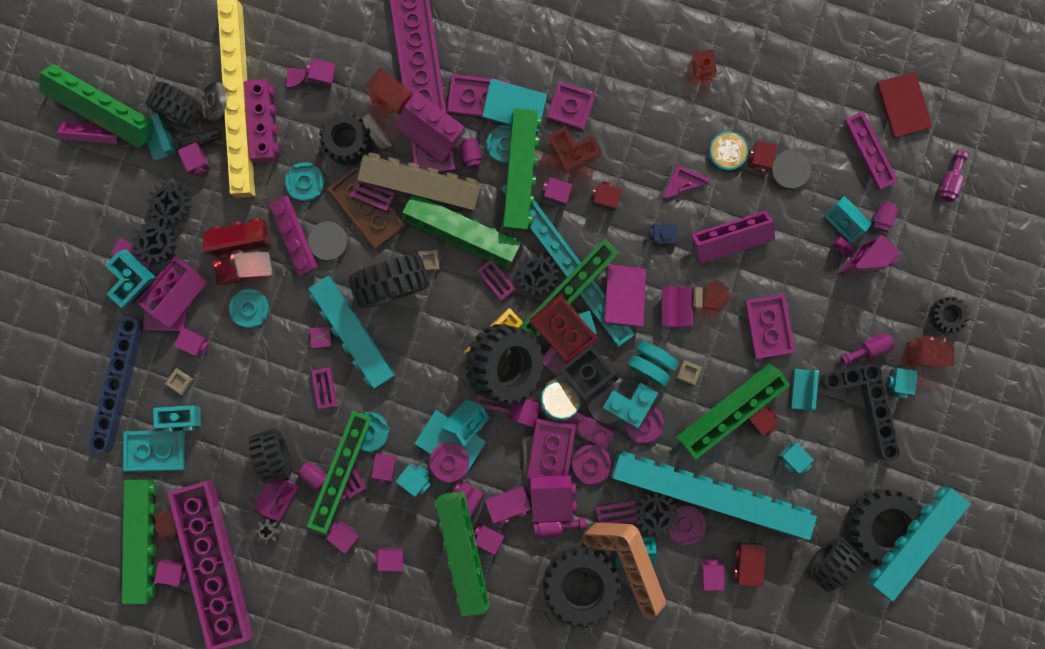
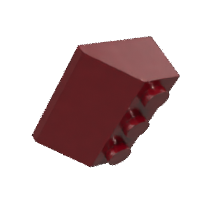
M253 218L249 220V223L233 222L229 224V227H210L209 231H204L202 249L204 253L212 257H218L272 246L268 223L261 220V218Z

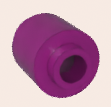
M473 138L462 140L459 149L466 168L470 169L482 165L478 141L473 140Z
M884 201L883 204L878 205L873 220V228L889 232V229L893 227L898 209L895 207L896 204Z

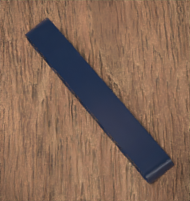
M126 317L119 323L89 440V448L92 452H108L114 446L143 332V324L138 319ZM133 322L134 329L130 332L128 325ZM126 341L129 342V349L127 351L123 349ZM120 361H123L125 364L124 369L120 371L118 364ZM116 380H118L120 384L117 390H115L113 387V384ZM111 399L115 403L112 410L108 406ZM106 419L110 423L108 429H105L103 425ZM100 439L104 440V447L102 449L98 445Z

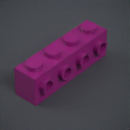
M267 79L243 81L250 160L254 163L278 161L277 155H280V147L276 143L278 126L274 124V116H277L276 106L272 100V97H275L274 86Z
M763 211L693 233L691 237L694 254L701 264L774 241V221L767 211Z

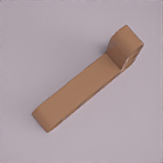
M594 523L582 536V542L590 549L618 552L642 615L647 619L654 620L666 606V600L639 530L631 524Z

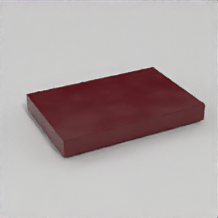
M916 71L876 83L893 139L933 127Z
M561 294L529 319L531 324L566 363L598 339L596 334Z

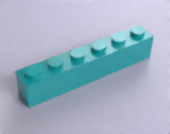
M328 275L308 288L311 292L309 297L315 305L319 304L321 307L320 314L324 320L331 322L333 326L330 328L336 338L340 336L344 342L341 344L347 354L351 353L355 359L352 363L358 371L362 370L365 377L363 379L367 386L377 389L396 376L332 277Z
M939 488L934 493L932 502L922 508L920 517L910 523L908 532L898 538L895 542V548L883 557V563L879 568H875L870 573V579L867 583L891 601L896 599L971 505L952 488Z

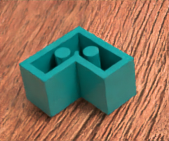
M127 249L118 251L105 265L120 279L107 295L121 308L130 305L155 278Z
M638 383L630 399L611 390L601 408L633 427L639 428L658 392L642 383Z

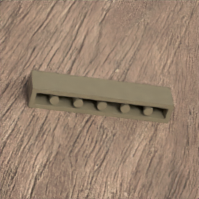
M368 153V155L365 154L363 156L358 176L359 181L472 210L475 209L480 184L475 179H458L456 174H439V170L433 168L423 170L417 164H400L398 159H381L380 155L375 153Z

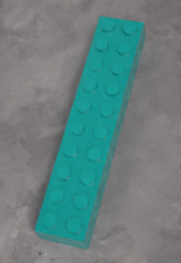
M622 451L621 454L616 453L610 472V477L804 539H811L817 516L811 514L812 510L797 505L791 508L792 504L778 499L772 502L771 497L759 493L752 496V491L740 487L733 490V485L720 481L714 484L713 479L701 475L695 478L693 477L694 473L679 469V472H675V467L660 463V466L654 465L655 461L644 457L637 460L635 459L636 455Z

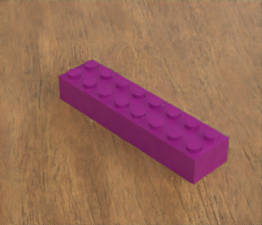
M214 480L167 492L207 649H221L250 640L253 637V632Z

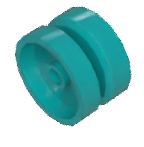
M642 340L636 350L645 359L639 356H632L627 365L645 378L665 387L670 380V376L662 369L673 372L677 368L679 361L661 348Z

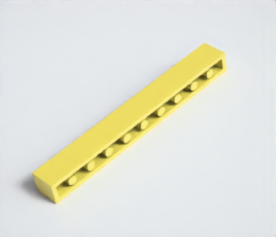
M217 0L222 81L227 98L225 126L230 194L235 198L255 197L253 162L249 157L243 81H248L243 7L238 0Z

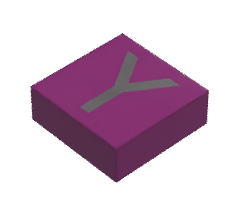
M331 327L310 328L311 348L332 347Z

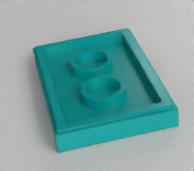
M490 79L481 118L511 126L513 110L518 108L538 111L537 117H541L542 120L547 94Z
M435 410L414 444L431 454L442 443H459L451 433L441 428L449 417ZM476 434L465 447L463 446L469 456L468 470L487 442Z
M123 431V472L185 470V431Z

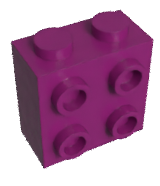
M571 476L531 477L533 522L573 521V512H577L576 500H572V496H576V483H571Z

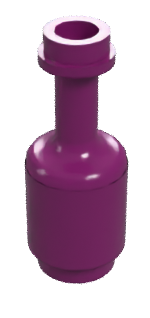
M956 151L953 156L956 160L952 171L944 174L939 189V198L943 201L955 202L956 198L959 197L964 182V176L960 174L963 162L968 159L966 151Z
M881 333L863 341L861 349L850 354L845 352L843 355H840L844 366H850L852 361L863 356L874 359L888 353L895 345L888 333Z
M308 462L297 473L300 476V480L314 491H319L322 488L327 475L316 465ZM344 491L342 492L338 504H340L347 495L344 493Z
M585 517L565 522H533L534 537H540V539L559 537L562 535V531L567 529L580 528V531H583L587 528Z

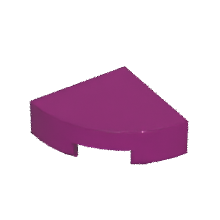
M288 68L286 88L293 89L300 85L307 78V75H305L306 69Z
M842 237L835 239L832 243V247L845 256H848L852 251L851 245Z

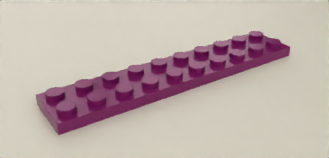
M390 0L405 104L408 103L417 91L447 113L430 0ZM411 141L414 164L419 165L420 169L427 170V168L439 170L438 173L456 171L453 151L441 163Z

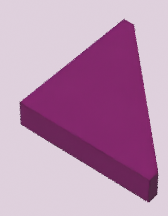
M677 165L662 199L665 200L710 182V179Z

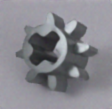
M270 518L266 519V524L262 521L258 522L260 528L254 530L259 535L257 540L263 539L265 544L270 542V538L276 541L278 538L275 535L281 532L276 526L279 522L271 523ZM267 527L268 530L272 531V533L269 535L267 532H264V529Z

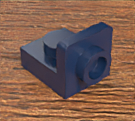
M654 222L652 228H649V239H652V245H676L677 225Z

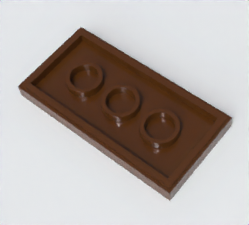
M356 165L329 186L327 190L372 247L377 250L403 230L406 225L391 206L387 212L350 196L357 183L360 167ZM361 184V186H360L361 188H364V189L369 190V191H371V192H373V193H376V194H378V195H381V193H380L379 191H376V190H374V189H372V188H369V187H367V186H364V185H362V184ZM358 191L357 193L362 197L375 201L384 206L386 205V202L376 199L367 194H364L360 191Z

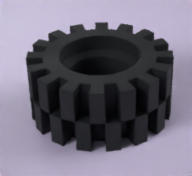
M957 297L939 299L930 308L932 312H929V316H932V319H929L930 323L933 322L934 325L932 326L938 328L937 331L954 333L961 331L963 327L967 326L966 322L970 320L967 315H970V311H966L969 308L968 305H963L964 301L958 300L959 298ZM946 308H952L956 312V319L952 323L946 322L943 318V311Z

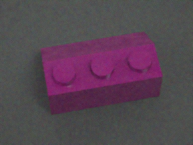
M417 91L403 108L394 127L441 163L465 134V127Z
M880 235L863 243L839 271V274L841 276L869 274L874 271L878 272L881 269L884 270L886 267H891L896 263L900 250L884 236Z
M174 256L138 298L136 303L170 328L178 320L181 313L190 306L196 295L204 289L208 281Z

